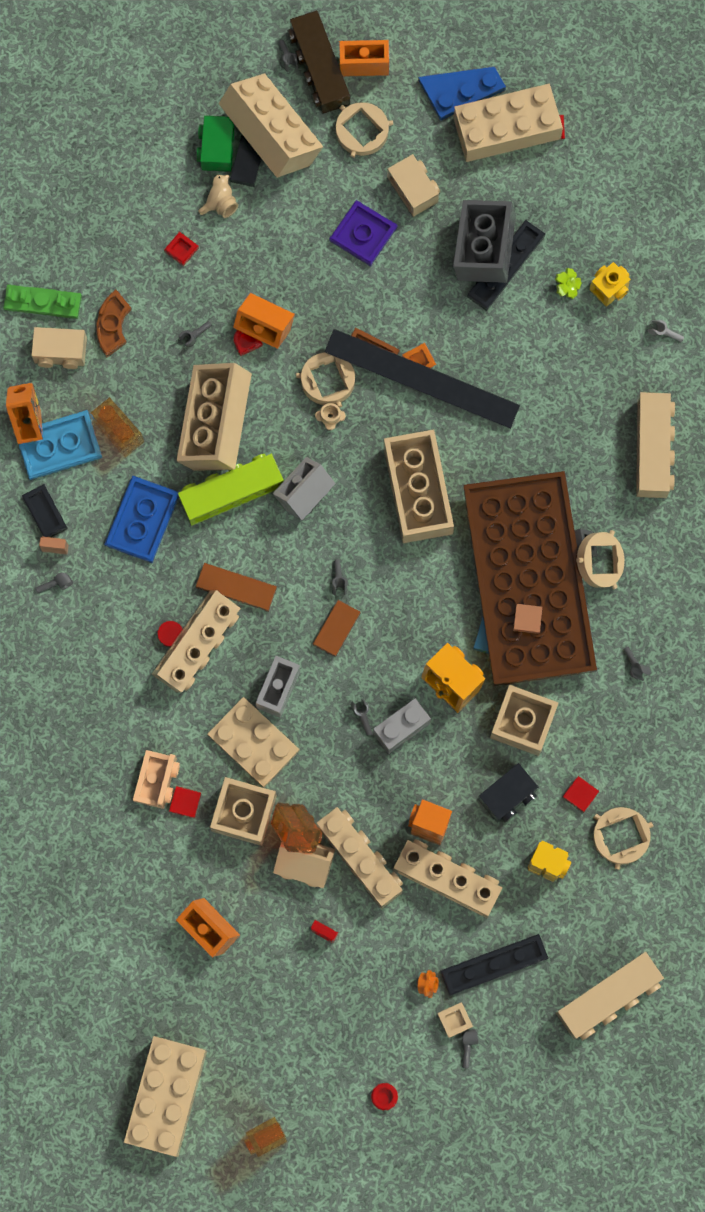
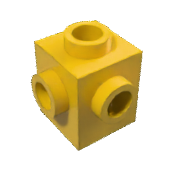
M613 262L608 267L602 266L595 273L594 276L596 278L591 281L589 289L607 307L615 299L619 301L629 292L628 287L631 279L625 268L622 266L618 267Z

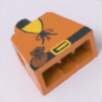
M27 383L7 388L6 408L17 443L22 444L43 440L41 409L33 384ZM26 417L30 418V424L23 423V420Z

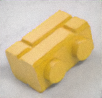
M542 840L539 842L530 860L528 871L537 875L542 874L543 878L552 882L557 880L558 877L563 879L571 865V861L567 860L568 852L558 847L554 849L553 845Z

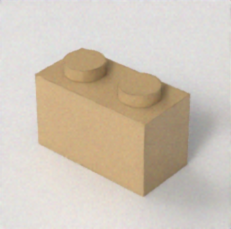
M412 154L389 167L387 178L414 217L438 203L440 189L434 180L430 181L426 175L427 169L421 160L417 161Z
M34 327L32 346L34 363H38V366L44 368H51L53 364L63 365L67 369H77L78 366H84L87 342L85 330Z
M285 834L279 848L273 873L280 875L284 879L304 882L311 887L324 888L335 849Z

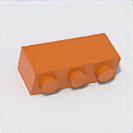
M422 799L420 806L414 805L409 818L408 826L412 827L411 835L440 846L450 822L452 811Z

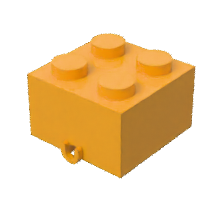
M447 643L426 663L421 678L436 692L437 698L444 699L459 713L479 693L485 678L483 677L482 670L477 665H471L464 659L465 655L458 647H452ZM440 691L443 692L442 696L438 694Z

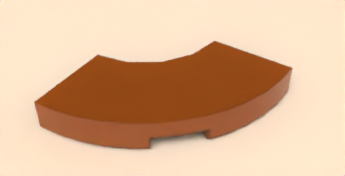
M116 289L106 298L98 313L96 333L100 347L106 357H109L127 343L122 334V324L125 316L132 310Z

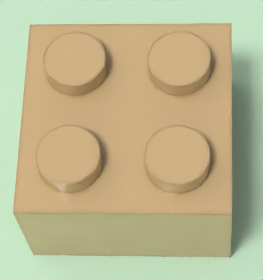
M509 685L490 738L539 756L558 702Z
M225 777L211 822V831L262 846L277 797L276 791Z

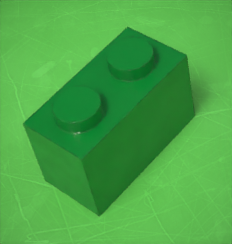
M204 115L203 124H199L198 138L202 139V147H197V162H201L203 171L231 172L235 125L229 117Z

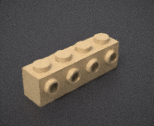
M640 392L638 397L636 497L667 498L670 490H674L675 478L674 475H670V466H674L675 451L670 450V441H674L675 426H671V417L675 415V402H671V393Z
M217 590L209 591L152 675L175 692L182 693L183 690L187 691L195 681L194 674L198 669L202 670L210 659L208 654L213 648H218L224 640L222 635L227 627L231 628L238 620L239 615L237 613L241 608Z
M336 807L316 823L317 828L378 906L383 909L402 894L403 890L400 886L403 885V882L394 871L391 874L384 867L387 862L378 851L373 853L368 847V844L371 842L364 832L360 830L357 833L351 825L354 823V820L346 810L341 812Z
M414 839L413 842L407 840L393 868L394 872L488 918L502 890V887L498 886V880L488 875H485L483 878L475 874V869L467 864L461 863L459 866L451 862L452 857L438 851L435 854L427 850L428 845Z
M644 952L556 1012L572 1038L575 1040L580 1037L583 1041L596 1032L593 1027L598 1023L602 1022L605 1026L617 1018L615 1014L617 1010L624 1007L627 1011L639 1003L637 999L639 995L646 992L649 996L661 988L658 982L663 980L664 977L649 955Z

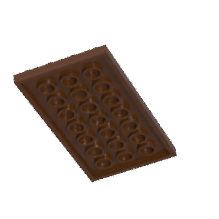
M565 471L463 485L493 685L499 686L596 672L597 666L583 580L576 562L578 549ZM516 604L542 607L539 634L513 631Z

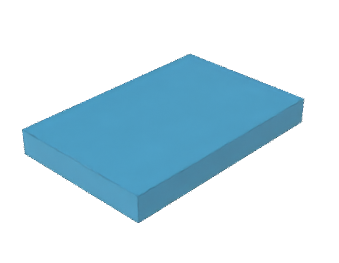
M88 410L43 423V440L19 444L29 480L102 458Z

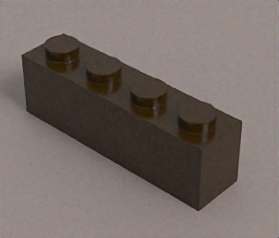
M318 10L290 19V29L287 30L291 44L296 43L298 50L295 51V54L297 55L299 65L304 64L306 71L303 72L307 86L312 85L314 93L311 95L315 107H320L322 114L340 109L342 105L345 107L349 106L350 94Z

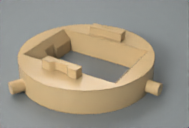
M355 103L348 107L344 105L340 107L342 112L336 122V136L340 145L351 153V157H355V155H370L384 146L388 138L389 126L393 125V120L388 121L380 108L370 103ZM360 110L381 131L375 140L370 141L364 147L343 126Z
M325 352L311 357L303 366L302 372L296 373V378H301L302 389L306 396L320 405L334 403L339 408L342 407L341 402L351 395L355 385V372L351 363ZM335 362L346 389L322 397L311 370L319 368L320 365Z
M610 530L609 533L589 534L579 546L576 559L578 569L584 581L592 587L603 588L612 586L613 589H616V582H618L623 573L624 553L621 544L614 537L615 531ZM591 546H612L613 574H592Z
M619 807L607 811L602 816L598 814L594 816L597 820L593 833L595 847L603 858L615 863V869L620 870V865L635 862L648 849L650 843L649 828L653 827L652 822L647 823L643 816L635 810ZM632 817L643 843L611 855L607 845L605 846L604 838L600 829Z

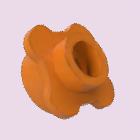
M428 970L427 973L422 972L418 979L419 994L432 998L433 993L437 992L439 981L435 972Z

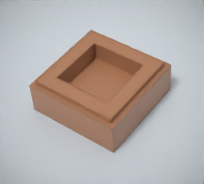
M40 537L39 546L42 552L68 554L69 546L65 539Z
M516 604L513 631L539 634L542 607Z

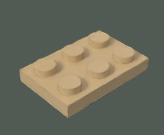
M244 697L208 733V736L263 788L300 751Z

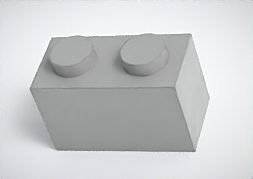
M305 457L274 491L273 495L289 514L303 520L336 483L321 464Z
M275 656L257 698V709L281 718L300 674V665Z
M415 698L373 729V734L387 753L390 754L427 727L431 722V718Z

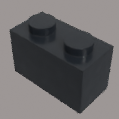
M518 763L482 792L477 800L497 823L502 819L506 823L517 814L515 808L521 803L527 806L537 797L535 792L539 786Z

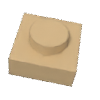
M462 1002L437 1013L448 1038L473 1027Z

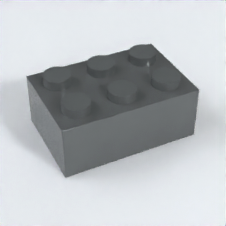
M463 200L453 264L458 281L507 283L516 221L512 201Z

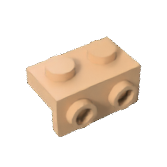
M146 750L133 797L134 802L164 809L165 803L171 802L173 788H170L172 777L177 778L180 763L176 762V755L170 754L169 756Z

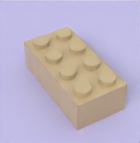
M265 73L230 84L219 102L220 107L277 178L310 166L323 148L316 136L310 131Z
M550 83L454 106L453 119L466 162L561 139L563 127Z
M236 363L193 366L177 462L193 471L235 470L252 373Z
M428 430L384 438V452L402 542L408 543L452 535L454 524L435 431Z
M153 1036L124 1143L175 1157L179 1156L207 1054L206 1050Z

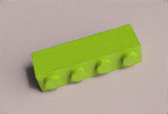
M272 453L267 456L266 454H260L254 457L252 462L245 465L236 464L235 470H228L229 472L222 475L218 473L212 474L205 479V482L198 485L192 483L183 487L178 496L191 526L275 491L284 480Z

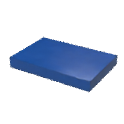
M132 475L104 545L153 563L178 501L179 492Z

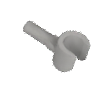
M651 321L657 324L658 330L648 329L649 334L666 335L680 342L683 341L684 336L668 329L665 321Z

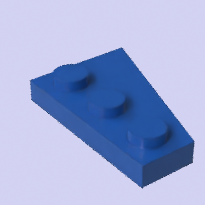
M495 67L418 77V81L440 121L454 115V106L487 99L506 90V86Z

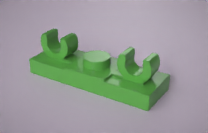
M7 284L3 308L8 311L78 319L82 295L81 293Z

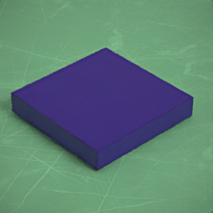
M356 200L329 238V241L371 267L398 228V225Z

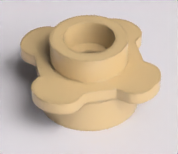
M334 403L325 404L321 411H317L315 414L316 420L323 422L327 430H334L335 425L340 421H344L346 417L345 412L341 411Z

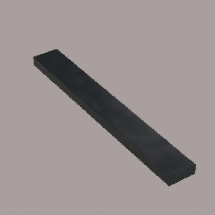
M335 328L325 349L327 354L510 429L520 407V404Z

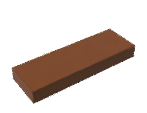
M204 563L196 584L198 589L207 592L217 590L228 599L268 612L277 590V586Z

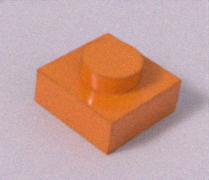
M426 343L402 354L403 357L430 368L437 365Z

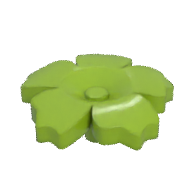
M566 268L565 272L556 274L555 278L560 283L556 286V293L559 296L566 295V297L571 299L577 296V290L580 289L582 284L581 278H576L577 273L572 268Z

